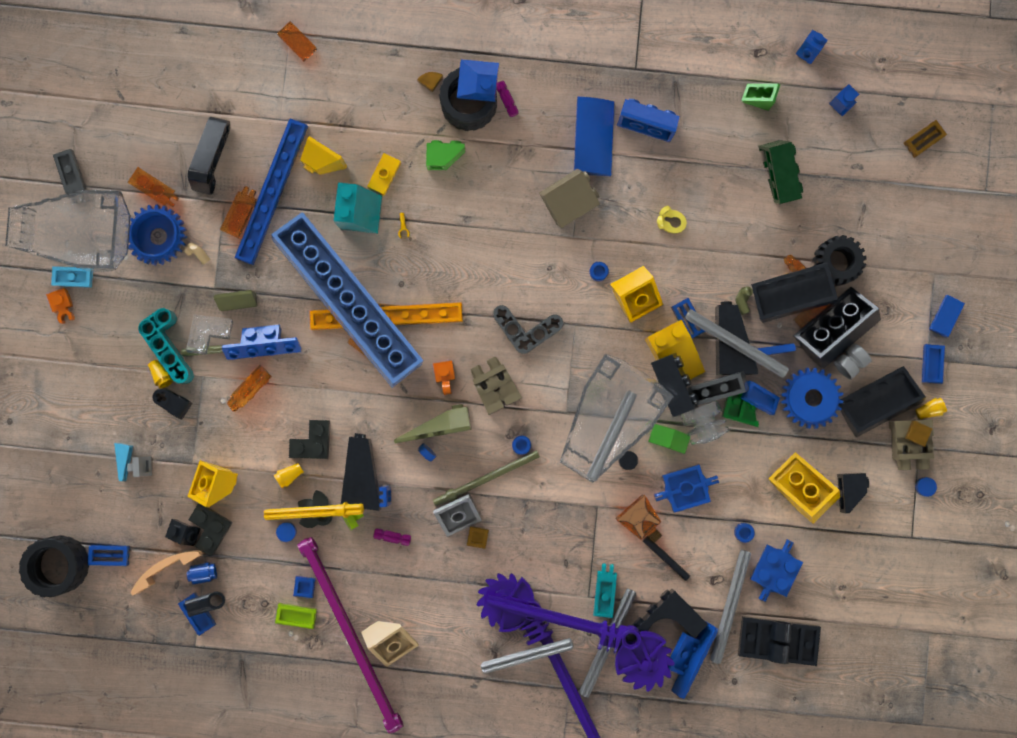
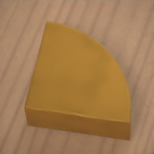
M427 72L421 75L417 82L433 92L443 79V75L437 72Z

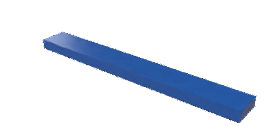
M289 119L234 257L235 259L254 266L308 129L307 124Z

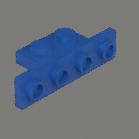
M280 324L242 328L241 342L222 345V351L226 359L235 360L301 352V346L297 337L281 339L282 329Z
M706 622L708 625L699 633L697 638L682 632L670 656L675 665H668L670 671L679 674L671 691L682 699H685L719 630L709 622Z

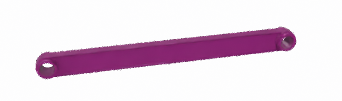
M313 537L302 540L297 544L298 549L304 558L307 557L385 718L383 719V724L386 731L390 734L401 730L404 727L403 721L398 712L394 713L317 554L319 549Z

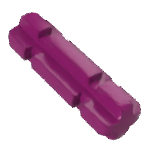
M505 81L498 82L497 91L507 109L509 117L518 115L519 111L514 104L515 102L507 89Z
M379 528L374 530V539H383V541L396 544L401 543V545L405 546L410 545V535H401V533L388 530L383 531V529Z

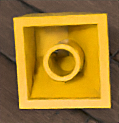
M309 136L307 138L300 159L306 171L311 174L316 172L321 175L346 169L347 165L342 156Z
M200 460L187 497L205 507H210L232 493L238 474L229 469Z

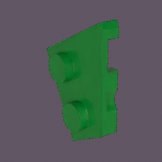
M742 393L726 397L721 417L754 427L759 426L755 414L756 407L741 399Z

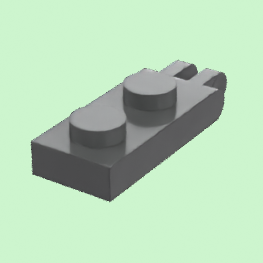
M68 149L53 154L65 194L70 196L73 202L78 201L76 193L80 200L84 199L83 191L86 190L74 151Z

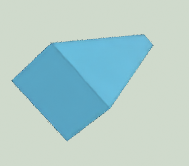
M114 443L119 481H126L128 476L127 464H130L134 446Z

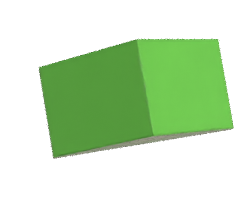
M747 84L741 101L769 111L775 103L780 84Z
M654 424L648 442L685 454L691 436L672 428Z

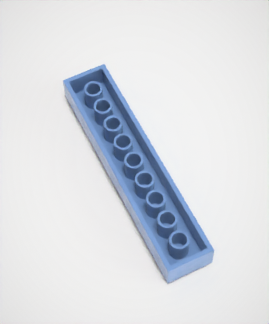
M303 212L271 234L275 245L391 388L422 365L424 360Z

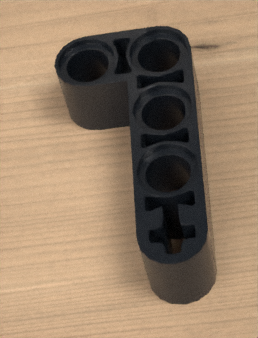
M209 117L188 170V181L192 191L209 195L214 193L216 186L214 172L230 132V121Z

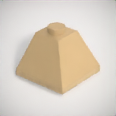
M377 621L361 632L368 650L386 667L419 646L418 642L400 624Z

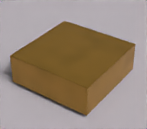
M912 421L905 439L925 447L932 428L917 421Z
M470 526L467 546L486 549L489 529Z

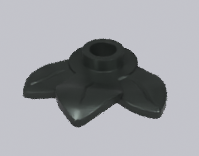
M315 490L313 499L298 501L299 507L329 505L327 496L318 490ZM328 516L326 519L321 517L301 518L299 524L306 528H313L317 525L325 526L332 521L333 516Z

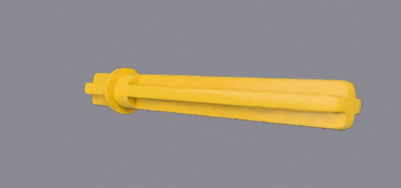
M344 502L343 504L331 506L264 510V519L276 520L328 516L348 518L349 515L363 514L364 506L363 504H348Z

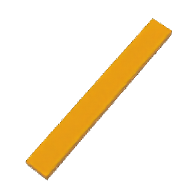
M462 302L380 307L395 326L463 322ZM329 310L310 311V330L343 328Z

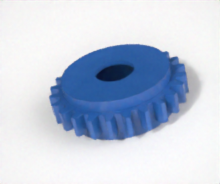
M155 204L154 209L151 205H148V210L141 207L140 214L134 212L135 219L129 218L132 222L131 225L126 224L129 231L124 232V234L128 235L129 238L125 239V242L130 243L127 248L133 250L131 254L135 257L138 256L137 259L140 261L144 260L146 264L151 262L152 265L156 266L157 262H159V264L164 265V260L170 263V257L177 258L176 252L182 253L180 246L186 245L182 242L183 239L187 238L183 234L187 229L181 227L184 221L178 220L180 215L174 214L175 211L172 209L168 210L164 205L161 208L158 204ZM158 228L163 229L167 234L166 241L160 245L154 244L150 238L152 231Z
M805 368V373L802 370H798V376L791 374L792 380L786 379L788 386H782V389L786 390L785 393L780 394V396L784 397L780 404H785L786 406L782 410L789 412L786 415L787 418L793 417L792 423L799 421V427H803L806 424V428L810 429L813 424L814 429H817L819 423L822 427H825V421L832 423L831 417H838L835 411L842 410L838 406V404L843 403V400L839 399V396H842L843 393H838L841 385L836 386L834 384L837 379L831 380V373L824 375L825 370H820L819 373H817V368H813L812 372H810L809 368ZM811 389L818 390L822 395L821 403L815 407L808 405L805 401V395Z

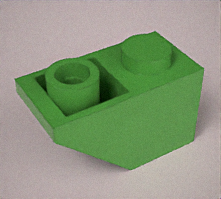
M439 140L427 143V170H447L466 152L465 143H461V141L443 143Z

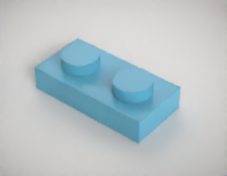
M52 266V286L92 288V268Z

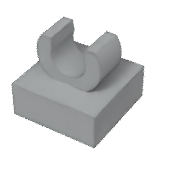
M151 456L132 458L133 463L127 464V472L133 471V477L152 476Z

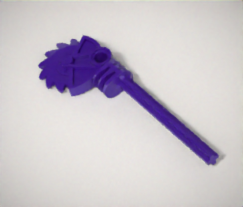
M497 573L498 580H485L489 586L478 590V593L484 596L476 604L478 607L484 606L481 612L482 619L488 616L491 627H494L497 622L500 626L499 632H511L519 628L520 630H526L523 637H529L526 641L527 645L538 641L542 645L554 642L552 639L553 630L547 629L549 622L486 606L488 595H493L541 608L540 603L534 599L533 590L525 578L521 576L517 582L513 573L509 575V579L503 574ZM560 653L548 656L587 738H600Z
M488 595L486 602L488 607L598 635L597 649L601 650L602 646H607L606 651L608 652L610 647L614 648L617 675H626L622 679L623 682H635L633 685L634 690L646 685V691L649 692L655 683L660 688L663 686L664 676L671 678L668 665L673 666L675 663L667 654L671 653L672 650L669 647L663 646L666 643V639L657 633L639 631L633 625L625 626L620 624L617 628L615 623L609 626L605 620L602 623H597ZM630 633L635 634L636 639L628 641L626 636Z

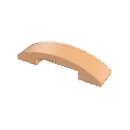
M190 550L161 560L139 578L131 591L132 596L154 585L155 581L152 576L180 560L183 565H186L205 553L201 550Z

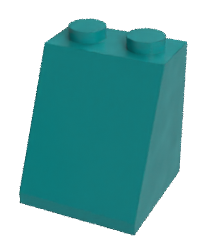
M338 182L333 221L340 230L378 234L382 196L358 184Z

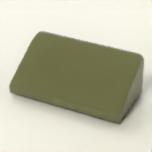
M252 290L214 295V300L220 311L257 306L256 293Z

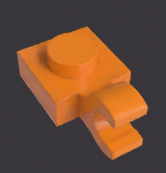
M452 360L433 363L436 383L442 382L444 395L452 394L450 381L455 380Z

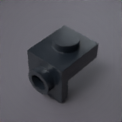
M171 519L165 537L180 545L194 546L200 528L190 526L177 519Z

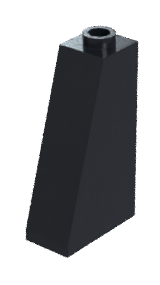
M731 301L721 302V305H717L715 307V324L750 344L738 305H732ZM716 338V375H731L744 371L745 375L758 374V368L754 360Z
M355 433L354 437H349L341 504L344 502L348 504H363L364 509L380 511L379 503H381V499H379L380 493L371 439L366 438V434Z

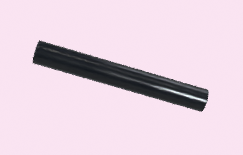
M646 536L643 542L683 580L687 581L690 575L650 537Z

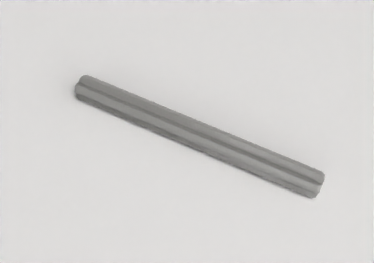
M692 309L686 314V320L782 378L787 375L788 367Z
M741 550L739 553L710 660L716 664L722 662L751 553L745 550Z
M626 589L610 626L612 623H615V627L618 628L620 624H623L636 596L635 591ZM602 646L601 650L598 649L580 688V695L586 698L590 696L611 647L608 652L606 651L607 646Z

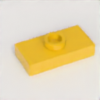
M383 153L367 187L385 196L401 165V161Z

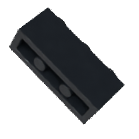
M677 353L651 362L672 417L696 409L699 400L696 393H692L690 388L691 380L688 374H685L683 371L684 363L681 356H677Z

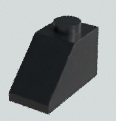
M866 473L837 474L838 489L840 490V513H850L867 494L869 478L866 477Z

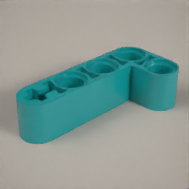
M160 308L139 323V333L172 380L176 383L188 384L193 380L194 373L165 333L166 330L176 323L177 316L173 311ZM168 313L169 319L163 322V315ZM152 324L153 330L148 334L147 327ZM163 340L164 346L159 349L158 342ZM171 355H174L175 361L170 365L168 359ZM180 371L185 372L183 375L184 379L180 378L182 376Z

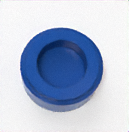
M595 262L589 270L590 277L595 281H603L609 273L608 266L603 262Z
M518 436L513 440L512 448L515 453L524 455L530 451L531 442L526 436Z
M422 443L418 447L420 454L428 461H433L437 457L426 444Z
M922 477L917 480L915 489L919 495L929 497L935 494L937 484L932 478Z
M290 522L280 524L276 530L278 539L283 542L293 540L297 534L295 525Z
M740 523L735 527L734 535L737 540L747 543L754 538L755 531L750 524Z

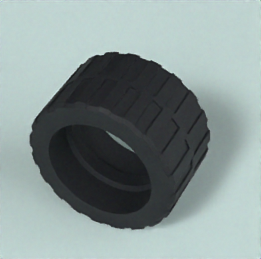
M457 68L444 78L440 86L439 99L445 119L457 129L475 131L485 127L494 117L497 108V91L495 102L486 101L484 107L476 113L463 114L456 111L452 107L451 96L458 89L460 68Z
M64 535L37 540L29 545L22 554L19 562L20 579L27 590H30L34 595L44 598L59 596L75 590L83 583L88 574L89 565L86 549L78 540ZM49 548L60 550L68 561V574L60 584L50 582L44 576L41 569L42 557Z

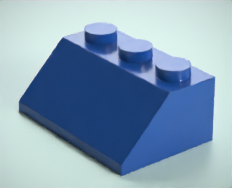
M625 99L617 126L671 142L676 133L680 116H677L675 112L670 110H659L654 105L648 104L646 106L640 104L635 99Z

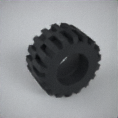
M846 235L834 236L822 243L814 252L816 256L812 259V262L815 263L814 266L828 262L832 279L836 286L854 281L863 273L862 269L866 267V263H863V261L867 260L866 255L863 256L864 248L860 249L859 247L861 243L859 241L853 242L854 238L852 237L847 239ZM833 251H839L846 256L848 265L845 271H839L833 267L831 263Z

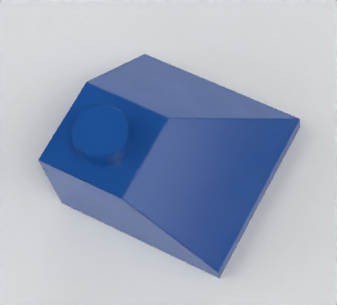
M461 59L457 98L495 102L499 63Z

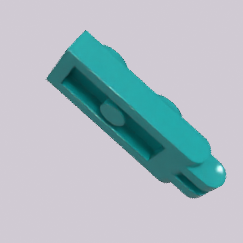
M602 563L601 571H597L593 616L613 618L617 581L614 564H610L609 572L606 571L605 563Z

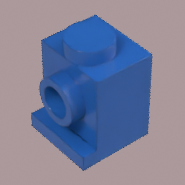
M848 84L829 104L843 116L857 103L854 99L860 94Z

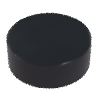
M624 451L620 454L618 462L623 469L632 470L638 464V457L632 451Z

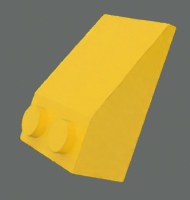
M682 319L645 339L655 360L677 353V356H681L684 363L683 371L685 374H688L690 380L706 372Z
M796 452L768 478L783 496L812 524L840 498V490Z

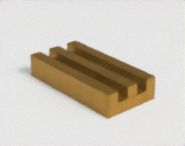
M935 120L903 144L908 146L909 152H912V156L915 158L945 137L947 133L938 121ZM934 126L936 128L934 131L929 133L927 136L922 138L914 145L911 143L913 140H915L917 137H919L924 132L929 130L931 127ZM937 132L940 133V136H938L933 141H931L926 146L917 151L916 147L921 145L923 142L928 140Z

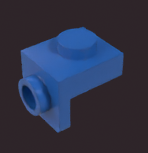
M812 29L796 52V55L807 63L812 64L828 39Z

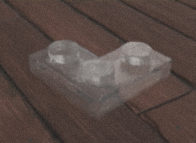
M194 315L186 351L188 353L207 355L211 337L230 340L233 320Z

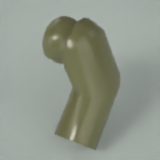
M749 286L741 288L735 299L741 315L751 312L747 301L753 294V290Z

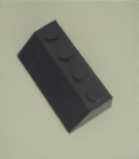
M850 287L838 297L839 302L827 306L794 334V338L807 355L822 369L827 367L881 320L879 308L853 287Z

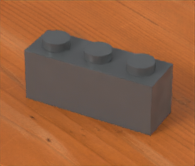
M744 371L690 386L692 393L695 392L698 397L699 403L697 405L741 394L749 390Z

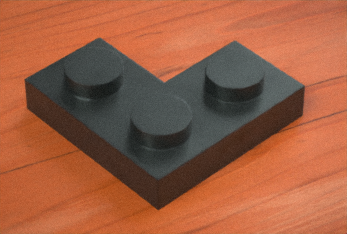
M309 420V439H289V458L328 459L330 420Z
M200 503L197 504L188 519L204 529L195 547L209 556L214 555L233 523Z

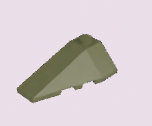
M463 404L454 405L452 410H447L394 439V442L401 443L472 430L468 407H463Z

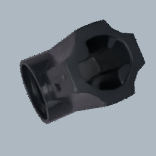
M213 592L185 600L189 617L220 609L225 604V596L221 592ZM213 595L221 596L222 603L219 606L211 604V597Z

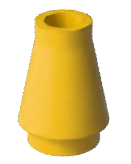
M153 360L148 364L155 386L164 389L173 383L172 378L158 360Z
M934 398L915 409L919 420L942 416L943 413L947 412V408L942 398Z
M296 463L295 465L278 470L274 477L280 487L283 488L285 486L288 487L304 471L299 463Z

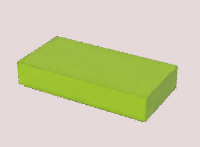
M279 603L275 623L314 629L317 609Z

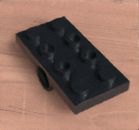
M742 616L738 656L769 660L779 664L795 663L817 666L821 627Z

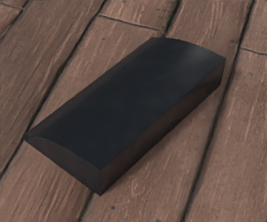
M828 262L751 284L762 323L839 302Z
M903 366L840 399L843 400V403L838 404V406L842 408L841 413L855 437H858L923 403L926 396Z

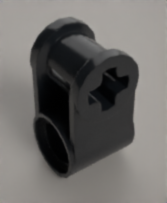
M157 389L152 396L156 405L181 420L193 404L188 399L169 389ZM165 394V397L167 399L162 400V397L160 395Z

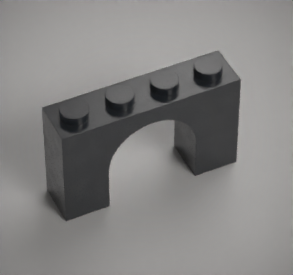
M668 589L665 590L660 596L661 600L657 604H651L646 610L647 614L643 618L639 617L632 624L639 631H649L652 624L665 618L673 619L680 623L694 638L708 625L674 589L670 591ZM630 633L626 636V639L634 641L636 635Z

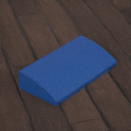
M577 97L574 170L585 171L590 176H611L614 101L592 97Z

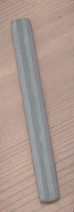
M626 392L587 473V478L590 480H598L637 398L634 392Z
M571 638L485 661L481 664V669L486 674L569 651L574 647Z

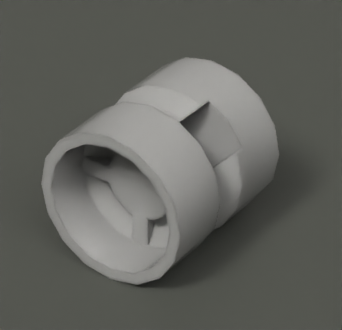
M852 344L845 352L846 355H840L834 361V365L843 376L852 380L859 374V368H865L872 359L861 346Z

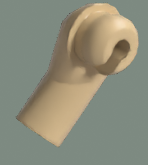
M188 243L183 248L188 256L194 253L203 265L211 260L205 251L194 243Z

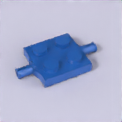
M698 464L662 475L665 491L654 494V497H658L655 498L656 502L668 499L673 513L711 502L708 486L719 483V480H716L718 479L717 475L705 478Z
M786 539L782 549H776L766 544L750 577L751 580L763 587L759 599L766 602L770 592L779 593L787 597L803 564L802 561L794 558L789 553L794 542Z

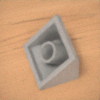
M470 493L433 511L447 537L482 521Z

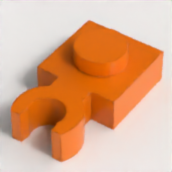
M66 288L46 294L52 312H59L57 316L59 323L65 324V315H68L69 320H75L74 314L68 309L73 307Z

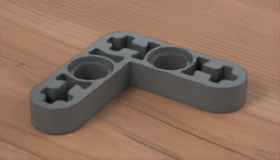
M499 305L493 311L495 321L514 348L521 354L529 353L559 332L563 327V319L559 315H551L525 333L506 306ZM498 310L506 311L505 317L507 320L510 317L513 320L503 326L502 323H505L502 317H497ZM551 319H554L555 321L559 320V327L556 328L554 326L550 328L549 331L552 332L550 334H548L547 329L544 326H542L543 324H546V326L548 327L552 323ZM511 324L518 327V332L515 335H510L507 332V328ZM537 329H541L545 333L544 338L541 340L534 337V331ZM530 334L536 344L532 345V342L527 345V350L524 348L519 349L520 341H528L529 338L527 336Z

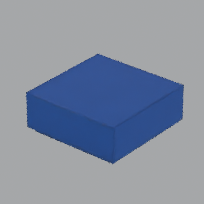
M296 576L293 596L313 598L316 578Z

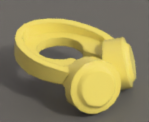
M669 206L661 209L660 216L657 219L659 229H664L673 234L680 233L685 229L687 222L681 212L671 210ZM677 217L680 219L681 225L674 228L664 218Z

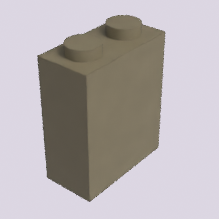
M576 169L539 192L556 225L560 228L600 205L597 199L599 194L594 187L591 188L589 184L591 181L590 177L585 171Z

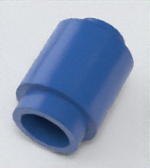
M208 562L191 565L190 570H187L188 582L191 581L193 585L212 582L213 579H217L215 563L210 564Z

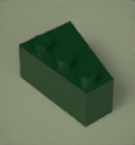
M778 140L759 145V151H763L766 158L763 165L769 171L770 179H768L774 202L783 204L802 199L803 186L798 178L800 169L799 165L795 162L796 148L794 144L790 141Z

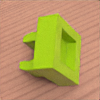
M349 515L348 518L343 517L351 531L359 526L356 521L364 515Z

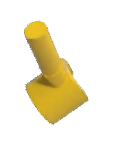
M400 213L401 229L398 232V236L402 239L401 232L406 230L407 237L409 238L410 231L406 229L404 213Z

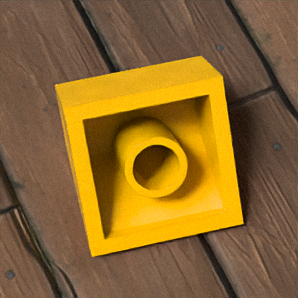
M644 266L610 284L618 303L630 323L663 305L654 277Z

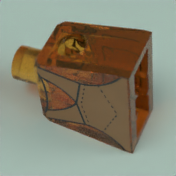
M643 494L615 518L639 539H643L647 535L655 543L662 537V534L656 528L661 523V520L647 497Z

